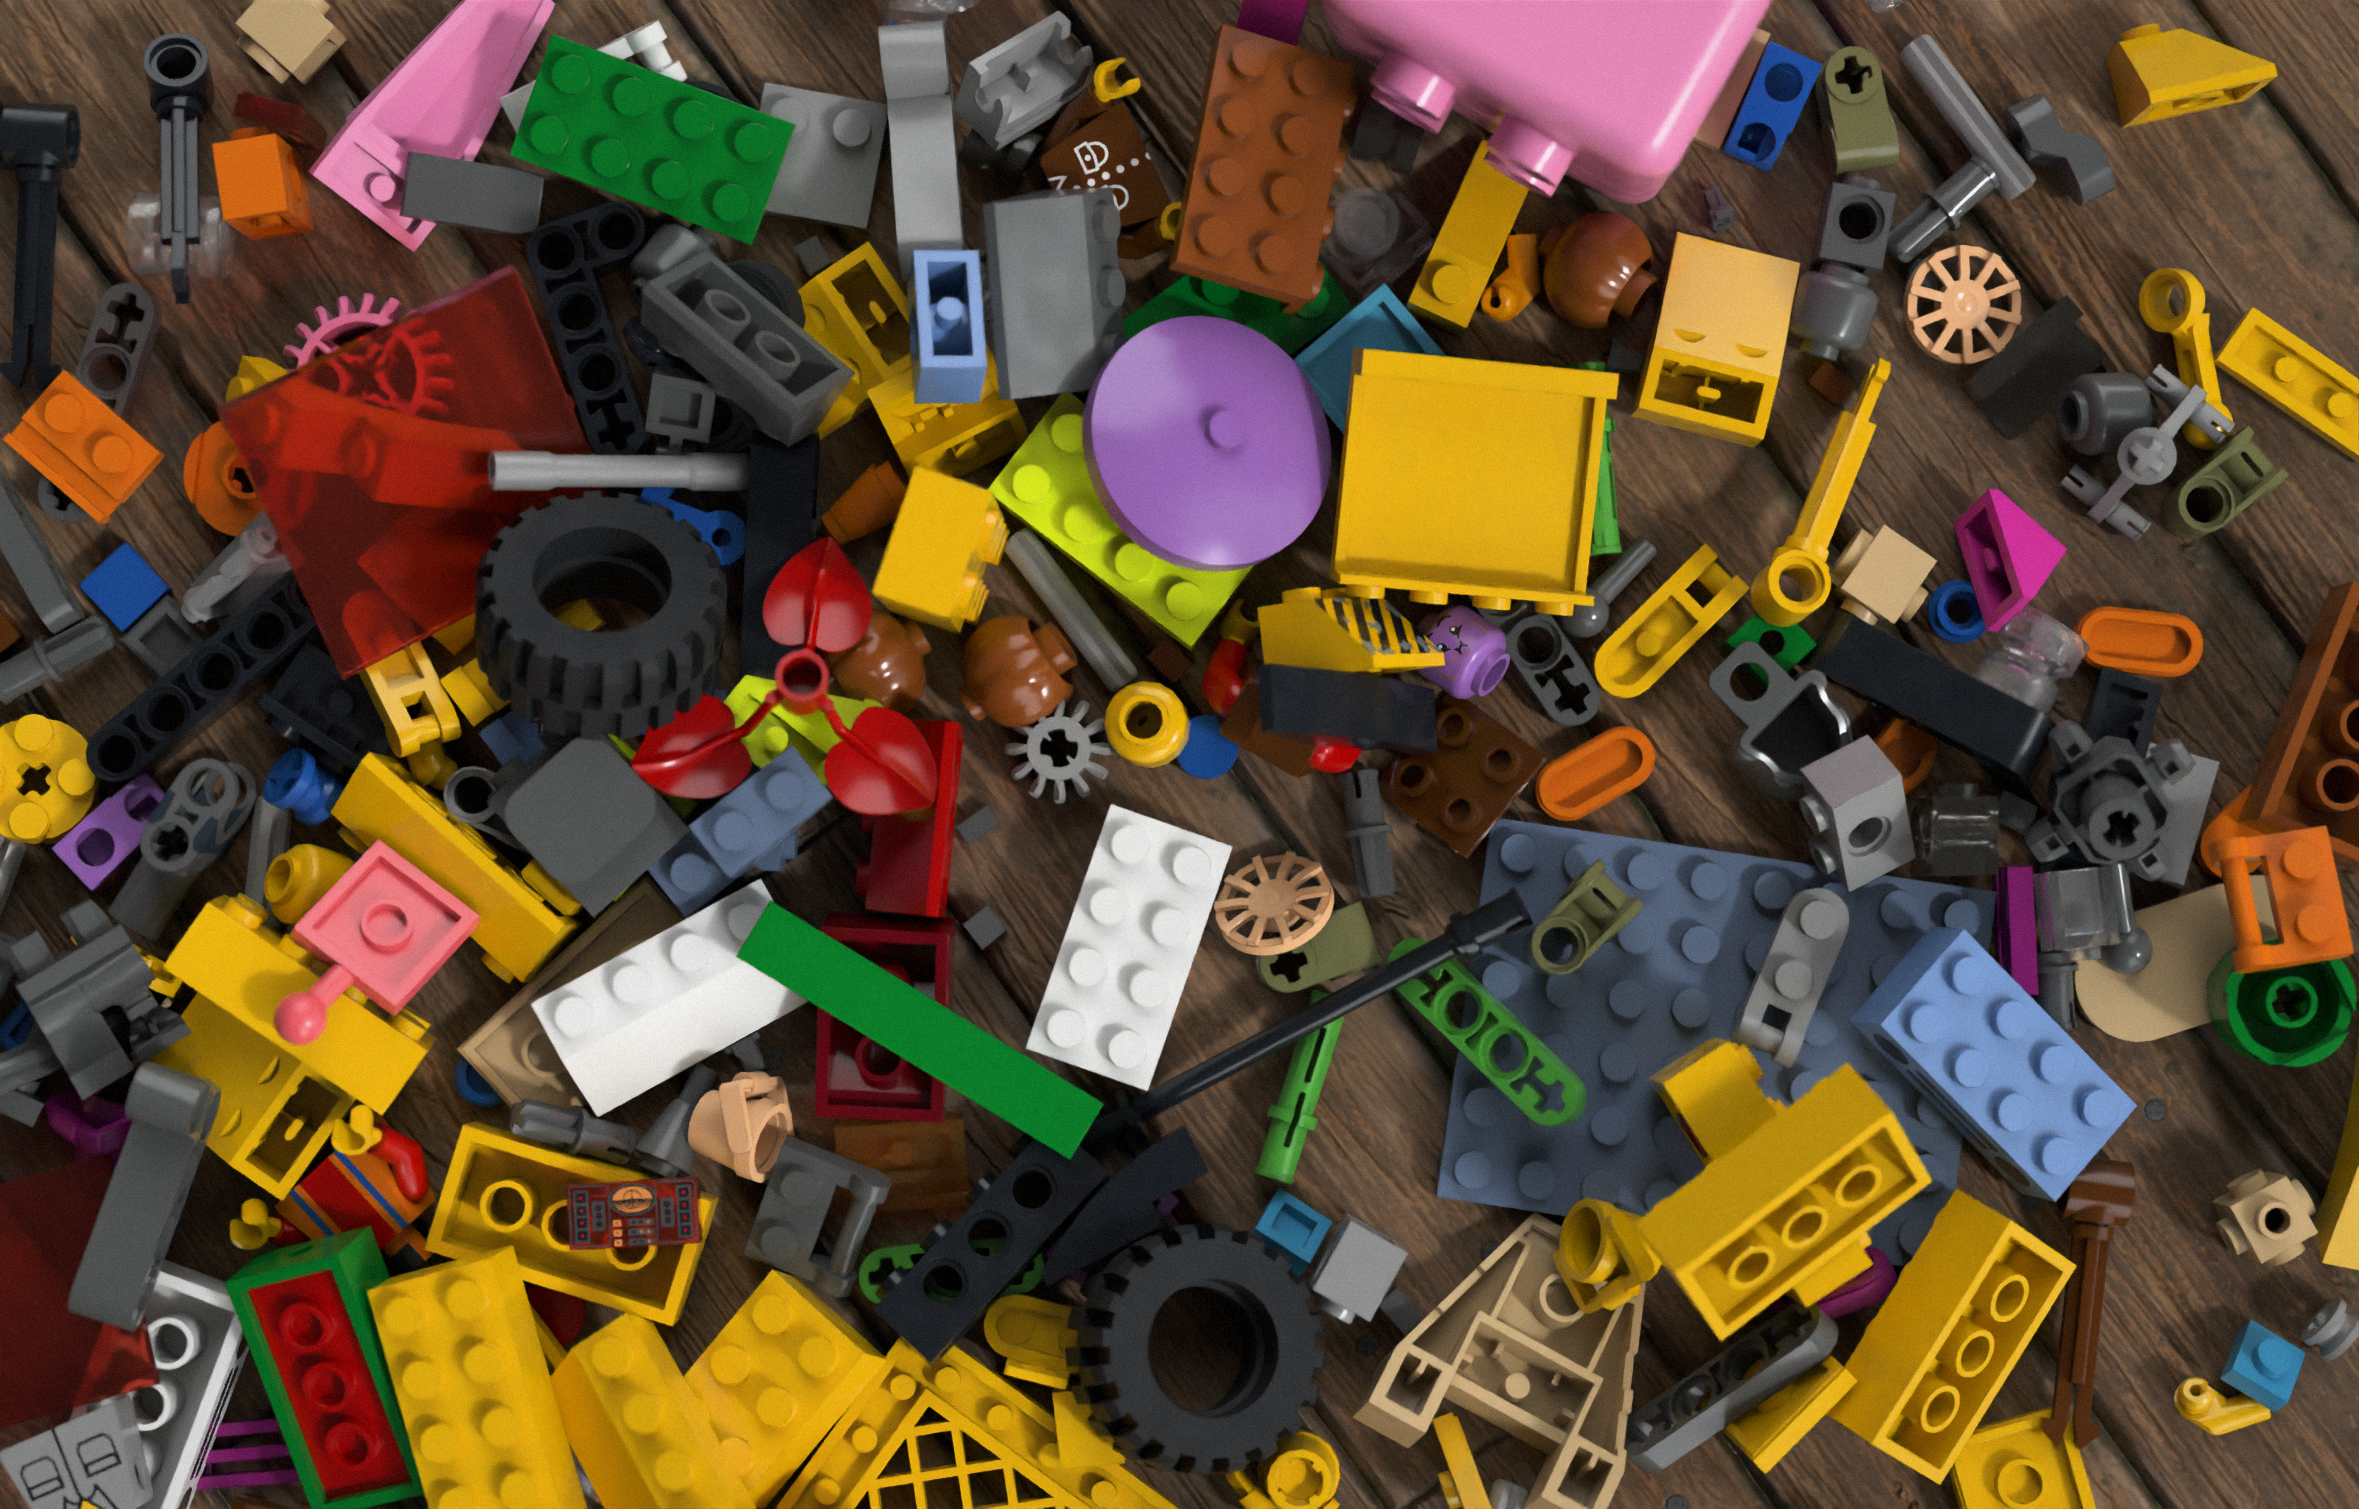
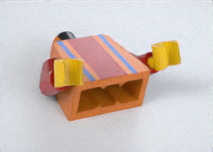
M358 1105L351 1109L350 1124H347L341 1118L333 1120L332 1145L336 1150L302 1180L283 1201L274 1206L278 1213L269 1217L266 1204L260 1199L251 1198L241 1205V1215L244 1222L238 1219L230 1221V1239L232 1243L238 1248L245 1250L257 1249L263 1246L267 1240L271 1244L288 1247L371 1226L379 1250L382 1249L404 1274L416 1271L435 1254L424 1250L427 1240L411 1224L412 1221L436 1201L435 1193L430 1187L422 1147L417 1141L391 1128L382 1115L377 1114L374 1117L373 1111L366 1105Z

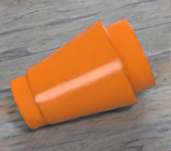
M891 459L886 460L879 466L872 463L838 498L830 509L821 515V519L833 538L841 546H845L852 540L859 539L897 521L910 481Z

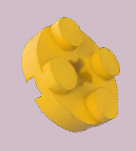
M30 714L0 727V836L20 844L44 842L48 845L58 843L98 807L100 799L98 791L101 781L99 777L92 773L87 764V740L71 726L61 721L47 719L42 715ZM44 766L50 768L51 772L45 778L50 788L45 794L40 795L32 790L25 796L22 795L20 788L25 782L22 775L29 768L36 771Z

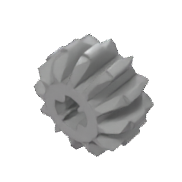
M1062 700L1057 705L1053 717L1046 718L1043 716L1038 719L1039 723L1034 728L1018 725L1013 729L1017 733L1028 737L1027 744H1006L1005 753L1014 757L1027 755L1029 761L1016 766L1011 771V775L1018 781L1036 770L1039 775L1029 790V794L1034 798L1040 797L1048 780L1054 781L1053 797L1054 802L1057 804L1065 803L1067 796L1065 782L1071 780L1078 794L1085 798L1091 794L1089 786L1080 776L1085 770L1101 780H1105L1108 776V770L1092 762L1091 757L1092 755H1112L1114 748L1107 742L1091 744V737L1105 731V719H1097L1083 728L1081 723L1090 709L1088 702L1080 701L1072 717L1068 718L1065 717V700ZM1065 732L1068 743L1078 745L1075 759L1070 756L1066 757L1070 762L1067 766L1054 767L1053 758L1049 755H1042L1044 741L1047 740L1053 743L1050 737L1052 733Z

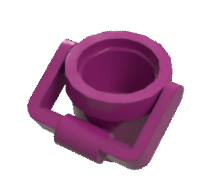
M110 1083L84 1100L81 1099L74 1087L47 1099L45 1108L49 1125L53 1131L75 1145L73 1163L77 1167L95 1175L112 1178L133 1122L125 1115V1106L131 1087Z

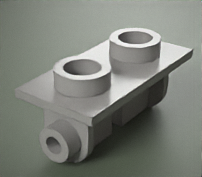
M269 507L264 508L196 578L190 585L191 588L184 593V604L181 606V612L189 622L201 624L203 621H216L218 626L222 628L305 558Z

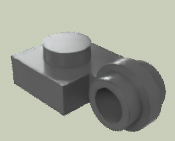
M656 363L652 376L645 432L670 436V438L659 436L655 455H687L697 452V443L686 441V439L705 443L709 442L712 433L717 393L710 388L706 378L696 370Z

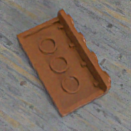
M1225 24L1218 28L1214 34L1169 269L1280 301L1279 311L1289 315H1294L1308 301L1313 302L1316 299L1324 278V265L1317 263L1320 244L1327 240L1335 218V206L1328 204L1331 185L1338 181L1346 158V148L1339 145L1342 126L1347 125L1357 99V90L1350 87L1353 63Z

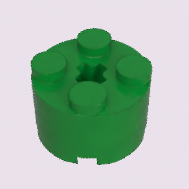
M2277 935L2262 936L2263 945L2279 944ZM2234 946L2222 957L2216 968L2209 974L2206 984L2208 992L2207 1005L2213 1027L2229 1048L2248 1060L2283 1067L2308 1066L2330 1056L2341 1046L2348 1034L2346 1031L2351 1020L2352 1011L2355 1012L2357 996L2351 974L2341 959L2250 973H2235L2231 954L2237 950V946ZM2277 989L2289 991L2290 997L2282 1002L2285 1013L2274 1011L2272 1002L2277 999Z

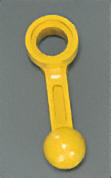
M2165 268L2154 271L2144 281L2139 294V308L2144 321L2155 331L2171 333L2181 382L2188 386L2189 389L2195 384L2200 386L2208 393L2204 401L2208 402L2233 422L2231 412L2221 401L2209 335L2210 313H2202L2205 307V292L2201 283L2193 274L2184 269ZM2176 284L2181 287L2184 294V307L2177 317L2172 313L2169 306V295ZM2189 419L2181 426L2185 439L2192 446L2203 450L2215 449L2223 445L2229 439L2233 428L2228 433L2214 421L2211 422L2212 426L2225 435V438L2217 445L2214 440L2192 424Z

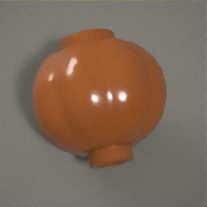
M1605 210L1589 212L1568 226L1557 222L1546 234L1538 249L1539 255L1546 259L1542 279L1546 298L1553 310L1562 319L1577 327L1586 329L1606 328L1620 316L1631 321L1643 308L1657 284L1658 279L1649 273L1654 258L1646 234L1638 224L1617 212Z
M872 608L870 626L865 636L855 646L837 654L826 653L815 647L816 654L822 658L828 668L829 695L864 701V698L875 700L884 708H890L904 716L915 708L923 695L926 677L922 656L931 652L932 649L923 632L912 618L902 624L898 619H895L883 610Z
M1024 615L993 617L972 632L965 644L962 661L966 685L958 689V693L967 710L977 721H981L988 716L1009 729H1014L1018 725L1034 728L1039 723L1038 719L1043 716L1046 718L1053 717L1057 705L1062 700H1065V710L1068 707L1075 687L1070 669L1077 665L1078 661L1070 644L1052 622L1049 621L1040 627L1034 619Z

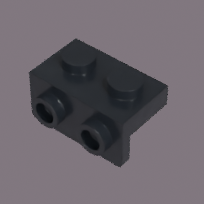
M310 641L304 643L270 693L262 692L256 701L258 705L270 712L264 721L268 726L295 743L303 735L322 748L317 759L347 779L351 777L369 752L387 756L391 751L385 726L360 675ZM405 707L412 720L416 713Z

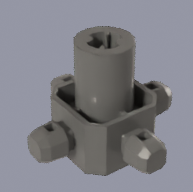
M2070 719L2054 727L2047 734L2048 744L2060 766L2051 771L2047 795L2057 816L2050 820L2046 815L2030 827L2024 837L2038 861H2052L2070 851L2068 845L2075 841L2089 862L2113 866L2121 860H2127L2135 872L2147 881H2153L2168 872L2171 868V860L2159 836L2169 829L2173 807L2162 785L2169 781L2173 786L2188 775L2195 765L2194 759L2179 738L2168 739L2149 749L2151 756L2143 760L2129 739L2105 736L2093 744L2092 739L2082 727Z

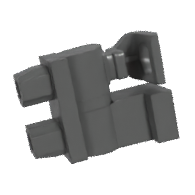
M90 897L60 915L78 945L54 958L37 929L6 946L14 971L19 977V980L15 981V985L82 1100L134 1070L132 1063L100 1012L112 1005H120L130 1023V1048L140 1064L192 1033L178 1013L164 1008L157 1003L148 989L156 977L118 921L112 924L108 916Z

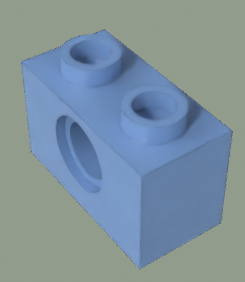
M913 250L907 282V303L914 404L979 403L987 370L979 251Z

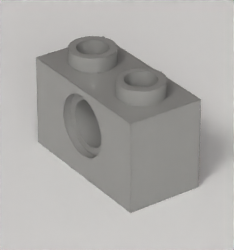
M1869 735L1800 769L1805 797L1799 799V804L1807 823L1812 828L1814 836L1813 839L1808 841V848L1814 862L1823 874L1827 875L1833 872L1847 891L1851 892L1916 858L1901 773Z
M1345 1212L1308 1278L1312 1290L1317 1292L1314 1298L1318 1301L1316 1305L1351 1324L1356 1314L1370 1322L1408 1252L1397 1240Z

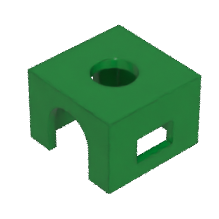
M1757 612L1742 627L1721 643L1731 654L1740 644L1752 641L1759 645L1760 637L1764 632L1776 631L1782 636L1784 646L1779 654L1769 656L1786 673L1817 645L1798 623L1788 627L1774 626L1764 621ZM1754 663L1740 664L1763 690L1767 689L1768 678L1765 671L1759 665Z

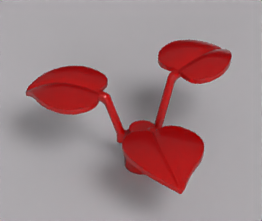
M831 536L823 537L798 552L779 571L767 590L762 614L768 636L774 643L783 647L803 646L802 650L787 654L779 662L775 672V690L766 693L765 700L747 721L736 729L735 718L730 707L716 697L702 694L701 700L690 711L682 715L676 710L673 722L655 731L649 725L639 749L631 760L632 769L646 783L663 793L690 800H710L722 797L739 787L751 770L750 754L740 740L752 734L773 708L781 705L786 711L795 715H808L817 710L821 711L834 733L843 740L834 745L826 756L825 777L828 788L835 799L851 811L863 815L882 816L924 809L934 802L937 788L936 768L930 749L918 728L907 717L890 708L874 706L862 711L856 718L852 730H849L837 714L834 702L827 697L829 672L822 658L815 654V647L831 654L847 651L865 636L872 618V602L865 582L847 560L836 540Z

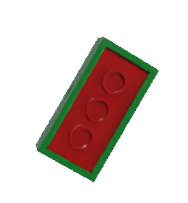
M371 1226L260 1253L225 1282L311 1509H363L425 1494L367 1293L371 1288L390 1278Z

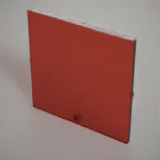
M511 264L216 407L277 538L274 542L275 550L280 554H284L333 663L343 680L475 613V585L477 584V568L481 556L489 550V542L500 529L506 525L512 528L513 518L532 506L537 511L544 509L545 501L561 495H566L567 500L581 498L583 491H601V497H608L604 487H555L550 490L490 489L488 460L491 451H548L556 455H591L573 411L576 405L575 400L567 395L517 269Z

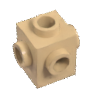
M2262 1169L2252 1170L2231 1181L2226 1186L2229 1192L2211 1201L2221 1218L2220 1221L2216 1222L2217 1229L2229 1250L2235 1256L2241 1255L2242 1258L2260 1264L2268 1261L2270 1266L2274 1267L2292 1260L2305 1251L2302 1242L2318 1233L2309 1217L2316 1213L2311 1197L2297 1179L2290 1182L2286 1175L2269 1171L2263 1173ZM2274 1209L2280 1223L2267 1229L2265 1226V1216L2268 1211Z

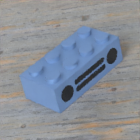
M1931 926L1849 1020L2024 1195L2056 1202L2137 1107L2125 1092L1965 929Z

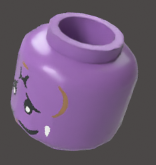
M1457 604L1446 608L1440 614L1432 611L1417 626L1421 633L1444 652L1445 665L1417 669V672L1452 697L1461 700L1468 699L1476 694L1483 697L1491 692L1504 676L1510 662V655L1505 652L1507 646L1505 634L1500 628L1470 608Z

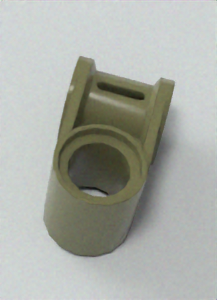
M1848 46L1836 51L1829 59L1822 63L1823 66L1813 85L1821 122L1823 152L1832 176H1839L1897 164L1899 159L1897 130L1892 114L1889 111L1881 67L1877 58L1869 50L1859 46ZM1843 69L1846 75H1857L1859 79V84L1852 90H1850L1848 84L1836 83L1835 75Z
M2249 425L2237 431L2223 445L2214 449L2204 458L2203 463L2166 494L2161 506L2162 520L2166 528L2175 536L2183 539H2197L2220 529L2240 512L2266 496L2288 477L2289 473L2284 467L2275 468L2252 440L2255 432ZM2190 492L2200 494L2209 505V515L2205 523L2194 520L2187 511L2186 500Z
M1600 858L1592 862L1558 897L1559 900L1527 933L1524 942L1525 957L1531 967L1539 973L1549 976L1572 973L1581 967L1602 944L1607 943L1625 927L1645 905L1638 896L1630 898L1604 872L1606 864ZM1593 892L1610 908V910L1593 894ZM1551 928L1561 929L1571 939V955L1561 965L1550 963L1541 953V938Z
M1359 901L1332 911L1325 926L1312 939L1293 950L1287 951L1288 953H1299L1302 957V964L1294 968L1296 977L1294 980L1288 982L1284 974H1272L1269 964L1278 960V954L1257 955L1255 965L1257 975L1263 984L1272 990L1290 993L1329 979L1333 981L1348 976L1384 960L1362 902Z

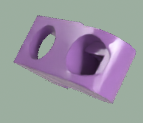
M147 773L137 776L111 799L108 797L60 840L52 850L91 891L103 896L120 879L118 876L142 853L140 849L141 834L166 793Z

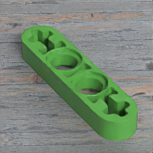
M1418 938L1402 940L1391 951L1387 964L1431 940ZM1455 958L1428 971L1439 981L1448 982L1451 975L1454 977L1451 982L1439 990L1429 981L1414 978L1396 988L1531 1120L1539 1125L1563 1127L1571 1125L1581 1117L1586 1108L1587 1094L1580 1078ZM1468 992L1474 996L1478 1003V1017L1471 1026L1460 1029L1450 1019L1449 1006L1456 995ZM1435 995L1432 1002H1430L1429 998ZM1513 1035L1523 1045L1524 1057L1517 1069L1507 1073L1497 1066L1493 1054L1494 1048L1501 1038ZM1540 1062H1543L1544 1067L1536 1071ZM1533 1074L1548 1086H1560L1563 1084L1565 1089L1560 1097L1566 1104L1564 1110L1548 1109L1545 1111L1543 1106L1547 1103V1095L1536 1084L1525 1083L1522 1090L1519 1084L1526 1081Z

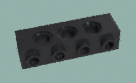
M1024 1133L1008 1152L1015 1160L998 1178L992 1172H988L964 1198L971 1207L954 1225L946 1218L942 1220L920 1244L919 1247L926 1253L909 1272L902 1266H899L875 1292V1295L881 1300L874 1308L877 1317L932 1369L1025 1271L1033 1260L1071 1222L1086 1202L1109 1179V1172L1080 1145L1071 1159H1068L1027 1133ZM1028 1177H1037L1044 1180L1051 1190L1048 1201L1036 1209L1022 1207L1013 1196L1016 1185ZM994 1224L1005 1232L1007 1236L1006 1244L999 1253L993 1256H981L972 1250L969 1245V1239L972 1232L980 1225ZM938 1271L953 1272L962 1281L960 1294L955 1300L947 1304L935 1303L925 1294L927 1280Z

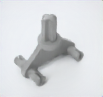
M2159 364L2152 373L2164 381L2167 386L2163 387L2151 376L2145 380L2144 384L2174 409L2159 428L2142 427L2133 430L2124 437L2118 449V463L2122 472L2106 489L2076 463L2069 473L2083 483L2084 486L2078 485L2067 475L2059 484L2084 504L2091 507L2086 515L2098 524L2103 519H2106L2109 524L2131 540L2133 544L2140 539L2141 534L2127 524V522H2132L2144 533L2152 523L2148 522L2120 499L2135 483L2152 485L2163 481L2171 474L2176 465L2177 451L2172 438L2183 423L2189 419L2192 424L2214 440L2217 445L2225 438V435L2212 426L2211 422L2214 421L2228 433L2236 424L2208 402L2204 401V398L2208 395L2205 390L2197 384L2189 389L2188 386L2162 367V364Z

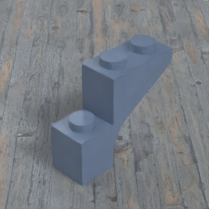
M792 745L690 824L689 828L692 832L669 849L647 870L685 919L711 906L744 880V875L834 797Z

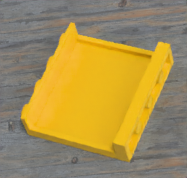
M1353 347L1329 578L1340 584H1346L1345 595L1361 598L1384 599L1385 588L1410 590L1409 601L1445 605L1448 601V593L1473 595L1472 606L1495 610H1510L1511 599L1536 601L1535 612L1573 616L1574 605L1594 606L1595 597L1586 593L1606 403L1607 399L1616 400L1619 374L1606 371Z

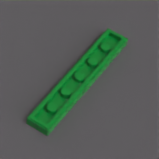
M771 900L736 955L737 958L1068 1159H1071L1104 1105L1103 1102Z

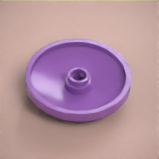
M1184 316L1156 323L1136 334L1111 355L1099 371L1089 391L1083 415L1082 444L1085 463L1094 490L1108 514L1122 531L1139 546L1166 562L1183 568L1206 572H1227L1258 564L1292 543L1307 528L1321 506L1330 477L1331 442L1325 413L1310 381L1293 359L1277 344L1247 326L1210 316Z

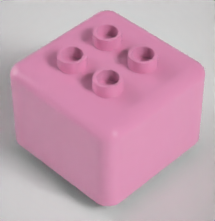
M1322 0L1325 25L1333 39L1348 52L1377 67L1370 79V82L1376 86L1370 96L1390 111L1434 134L1439 133L1451 110L1493 133L1486 146L1488 152L1483 160L1503 175L1542 196L1551 198L1564 174L1608 199L1620 203L1637 204L1653 198L1678 165L1772 0Z

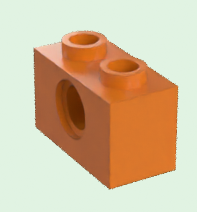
M249 127L234 130L229 133L230 141L212 143L222 215L226 223L251 241L314 231L303 156L276 133L269 134L268 128Z

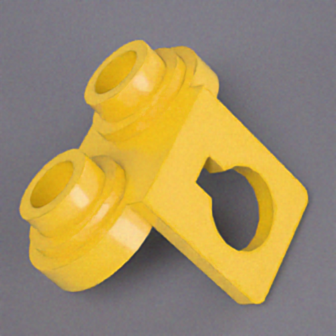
M1009 1294L998 1298L986 1313L984 1333L992 1349L1008 1358L1003 1374L1066 1390L1070 1373L1079 1374L1078 1367H1066L1065 1347H1077L1078 1331L1071 1330L1067 1326L1071 1309H1078L1080 1307L1028 1294Z

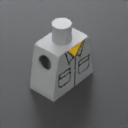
M129 1395L0 1451V1462L31 1509H135L153 1499V1488L133 1403Z

